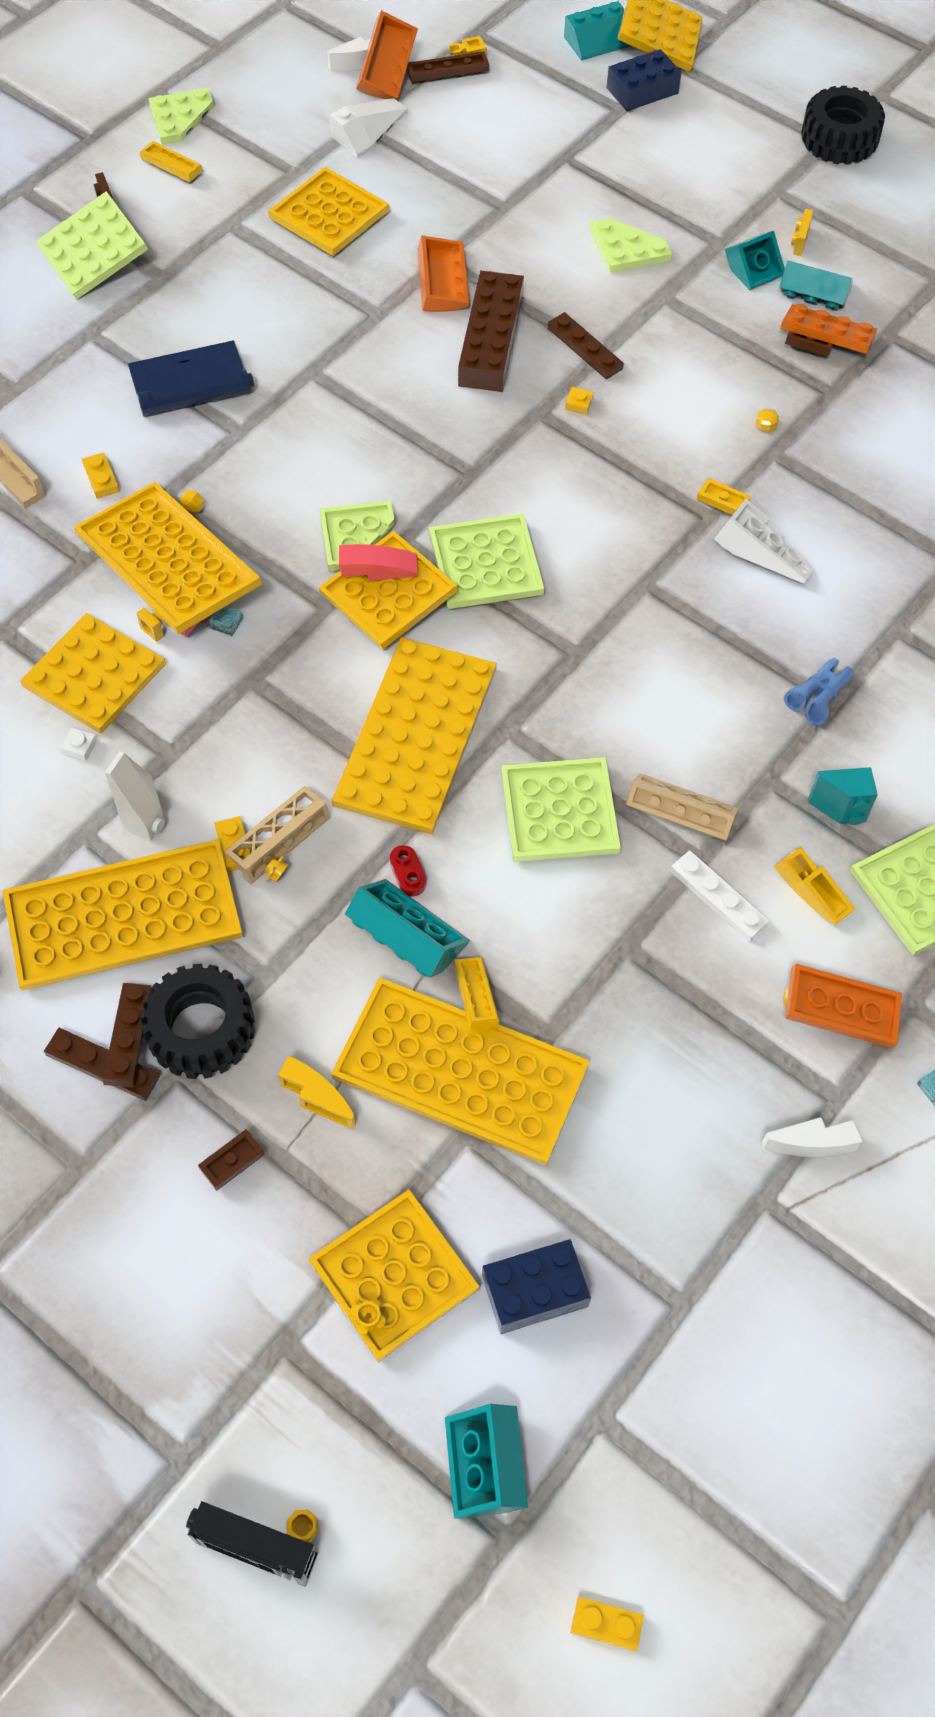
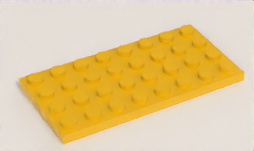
M156 482L74 526L76 535L177 634L262 585L260 577Z
M401 637L332 798V806L433 835L496 671L497 663Z
M219 839L3 890L17 978L21 991L243 937Z
M379 977L331 1073V1077L339 1082L547 1166L588 1069L590 1060L502 1025H498L497 1028L470 1030L464 1010Z

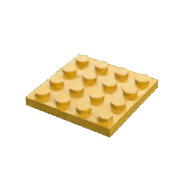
M627 0L617 39L646 53L661 49L677 67L690 72L694 63L703 16L669 0Z
M324 167L272 207L268 214L269 218L334 256L389 211V203L329 168Z
M394 530L375 545L417 553V577L369 581L367 575L342 577L341 571H339L318 587L321 595L382 650L458 592L457 585Z
M85 613L20 682L22 687L102 734L166 665L165 658L90 614Z
M407 1190L308 1258L309 1263L355 1330L357 1323L350 1313L352 1306L369 1301L371 1298L379 1300L380 1313L386 1319L385 1326L382 1329H371L365 1335L359 1334L378 1363L480 1290L478 1283L410 1190ZM366 1314L365 1318L370 1319L371 1315Z

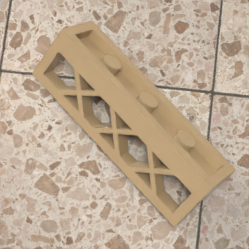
M0 438V483L26 509L45 497L40 479Z
M641 773L634 779L626 802L628 806L723 840H727L739 810L735 806Z
M306 786L302 787L225 851L226 856L241 869L243 878L249 884H252L265 873L264 870L273 858L279 860L282 855L286 856L330 819L326 802ZM305 796L313 802L308 807L297 808V803ZM282 815H292V820L287 824H277V820ZM262 832H272V837L268 840L257 841V836ZM252 848V853L244 860L236 855L241 849Z

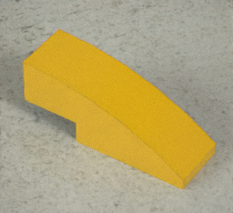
M801 846L773 866L787 884L811 908L831 924L837 925L855 910V907L823 866L817 868Z
M288 1055L278 1073L280 1086L300 1094L299 1101L302 1108L353 1130L356 1125L354 1113L335 1087L311 1067Z

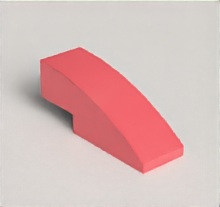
M339 545V568L342 577L367 575L369 581L418 576L417 553L379 545Z

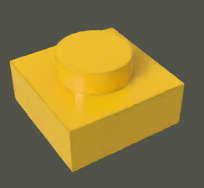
M571 387L565 409L588 414L594 392Z
M142 608L136 613L140 628L155 642L164 637L163 623L157 614H151L146 608Z

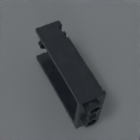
M201 1501L198 1509H192L186 1523V1528L189 1529L187 1535L196 1544H202L206 1548L281 1577L283 1575L287 1580H291L293 1576L296 1582L304 1587L308 1583L318 1556V1552L313 1551L314 1545L203 1501Z

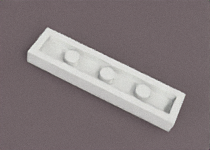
M690 850L671 866L670 872L748 942L752 941L768 926L769 920Z

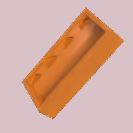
M381 10L375 21L356 89L383 99L394 98L397 100L418 28Z
M421 235L417 250L422 311L443 312L468 307L469 294L463 242Z

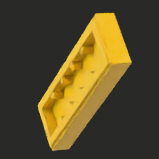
M152 141L140 151L141 159L189 183L203 171L201 164L155 141Z
M482 957L454 959L453 966L470 1030L497 1028L499 1018Z

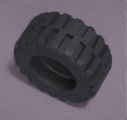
M842 85L841 87L832 86L828 90L825 88L816 93L807 104L801 131L802 140L806 148L812 151L814 156L821 157L823 161H832L833 164L861 162L863 158L866 159L871 156L878 147L885 122V112L874 95L870 96L869 92L865 90L861 91L857 87L848 88Z
M193 964V968L186 969L185 965L176 968V973L171 975L168 972L162 976L163 982L161 984L156 982L150 988L152 996L147 995L143 1002L145 1010L141 1012L142 1030L153 1057L157 1058L158 1063L163 1068L169 1067L171 1073L177 1076L184 1072L189 1079H196L199 1074H203L204 1079L213 1077V1072L219 1070L220 1074L228 1071L230 1063L234 1065L242 1060L240 1053H247L251 1046L249 1039L254 1038L255 1028L253 1023H255L250 997L239 979H234L233 974L227 970L220 972L218 966L210 964L208 968H203L202 964ZM201 1003L212 1004L225 1012V1018L221 1026L207 1037L186 1039L176 1035L172 1030L177 1016L184 1009L192 1005Z

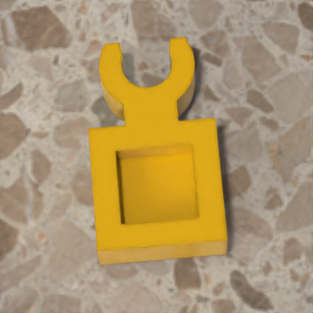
M480 36L462 39L461 44H449V52L453 53V56L483 51L485 54L487 53V47Z

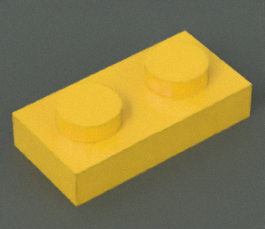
M805 209L803 218L798 217L795 228L797 231H794L791 245H795L793 255L802 256L814 210Z
M104 452L82 458L84 469L96 499L119 492L117 482Z
M708 478L698 492L696 500L733 515L745 499L750 501L751 496Z
M238 816L214 822L227 873L240 870L226 856L225 851L245 835L241 817ZM249 848L241 849L236 855L244 860L250 855Z
M578 1596L570 1633L637 1652L644 1615Z

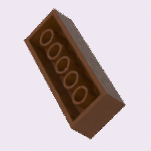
M480 270L458 365L459 387L503 392L523 299L524 276Z

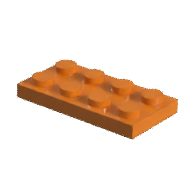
M792 304L780 328L865 354L868 353L877 332V328H874L869 323H856L845 316L836 317L824 310L815 311L808 309L804 304Z
M795 963L791 968L785 1019L893 1049L898 1043L902 993Z

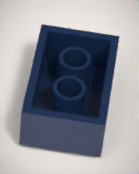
M661 49L654 50L653 52L608 66L606 88L627 112L679 94L681 71Z
M571 1239L482 1266V1278L500 1335L589 1307L591 1296Z

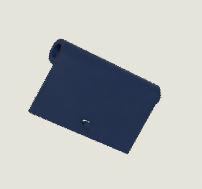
M234 340L128 363L143 416L251 392V387H254L253 376L251 373H247L246 369H243Z

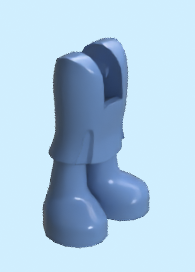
M834 657L828 660L814 676L808 678V682L804 685L791 688L784 696L785 704L795 712L801 711L815 693L817 696L808 703L805 715L812 724L816 726L823 725L829 716V702L834 700L837 693L849 683L854 670L847 666L837 676L833 672L840 661Z

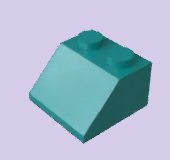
M774 231L759 234L725 248L731 271L748 289H752L784 274L785 267Z
M871 767L818 771L808 797L809 804L839 824L858 825L866 822L878 796Z

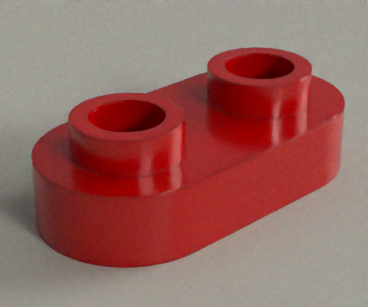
M406 845L395 847L390 853V866L400 890L408 896H418L426 888V876L417 854L413 848ZM406 855L407 858L400 859L399 856ZM411 877L417 878L416 881H409L408 879Z

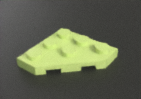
M198 88L192 91L148 98L162 145L182 141L186 137V132L190 128L194 129L200 123L202 115L214 108L209 88Z
M611 218L590 222V231L609 272L671 261L672 253L666 240Z
M391 500L320 509L329 571L340 570L339 545H375L395 525Z

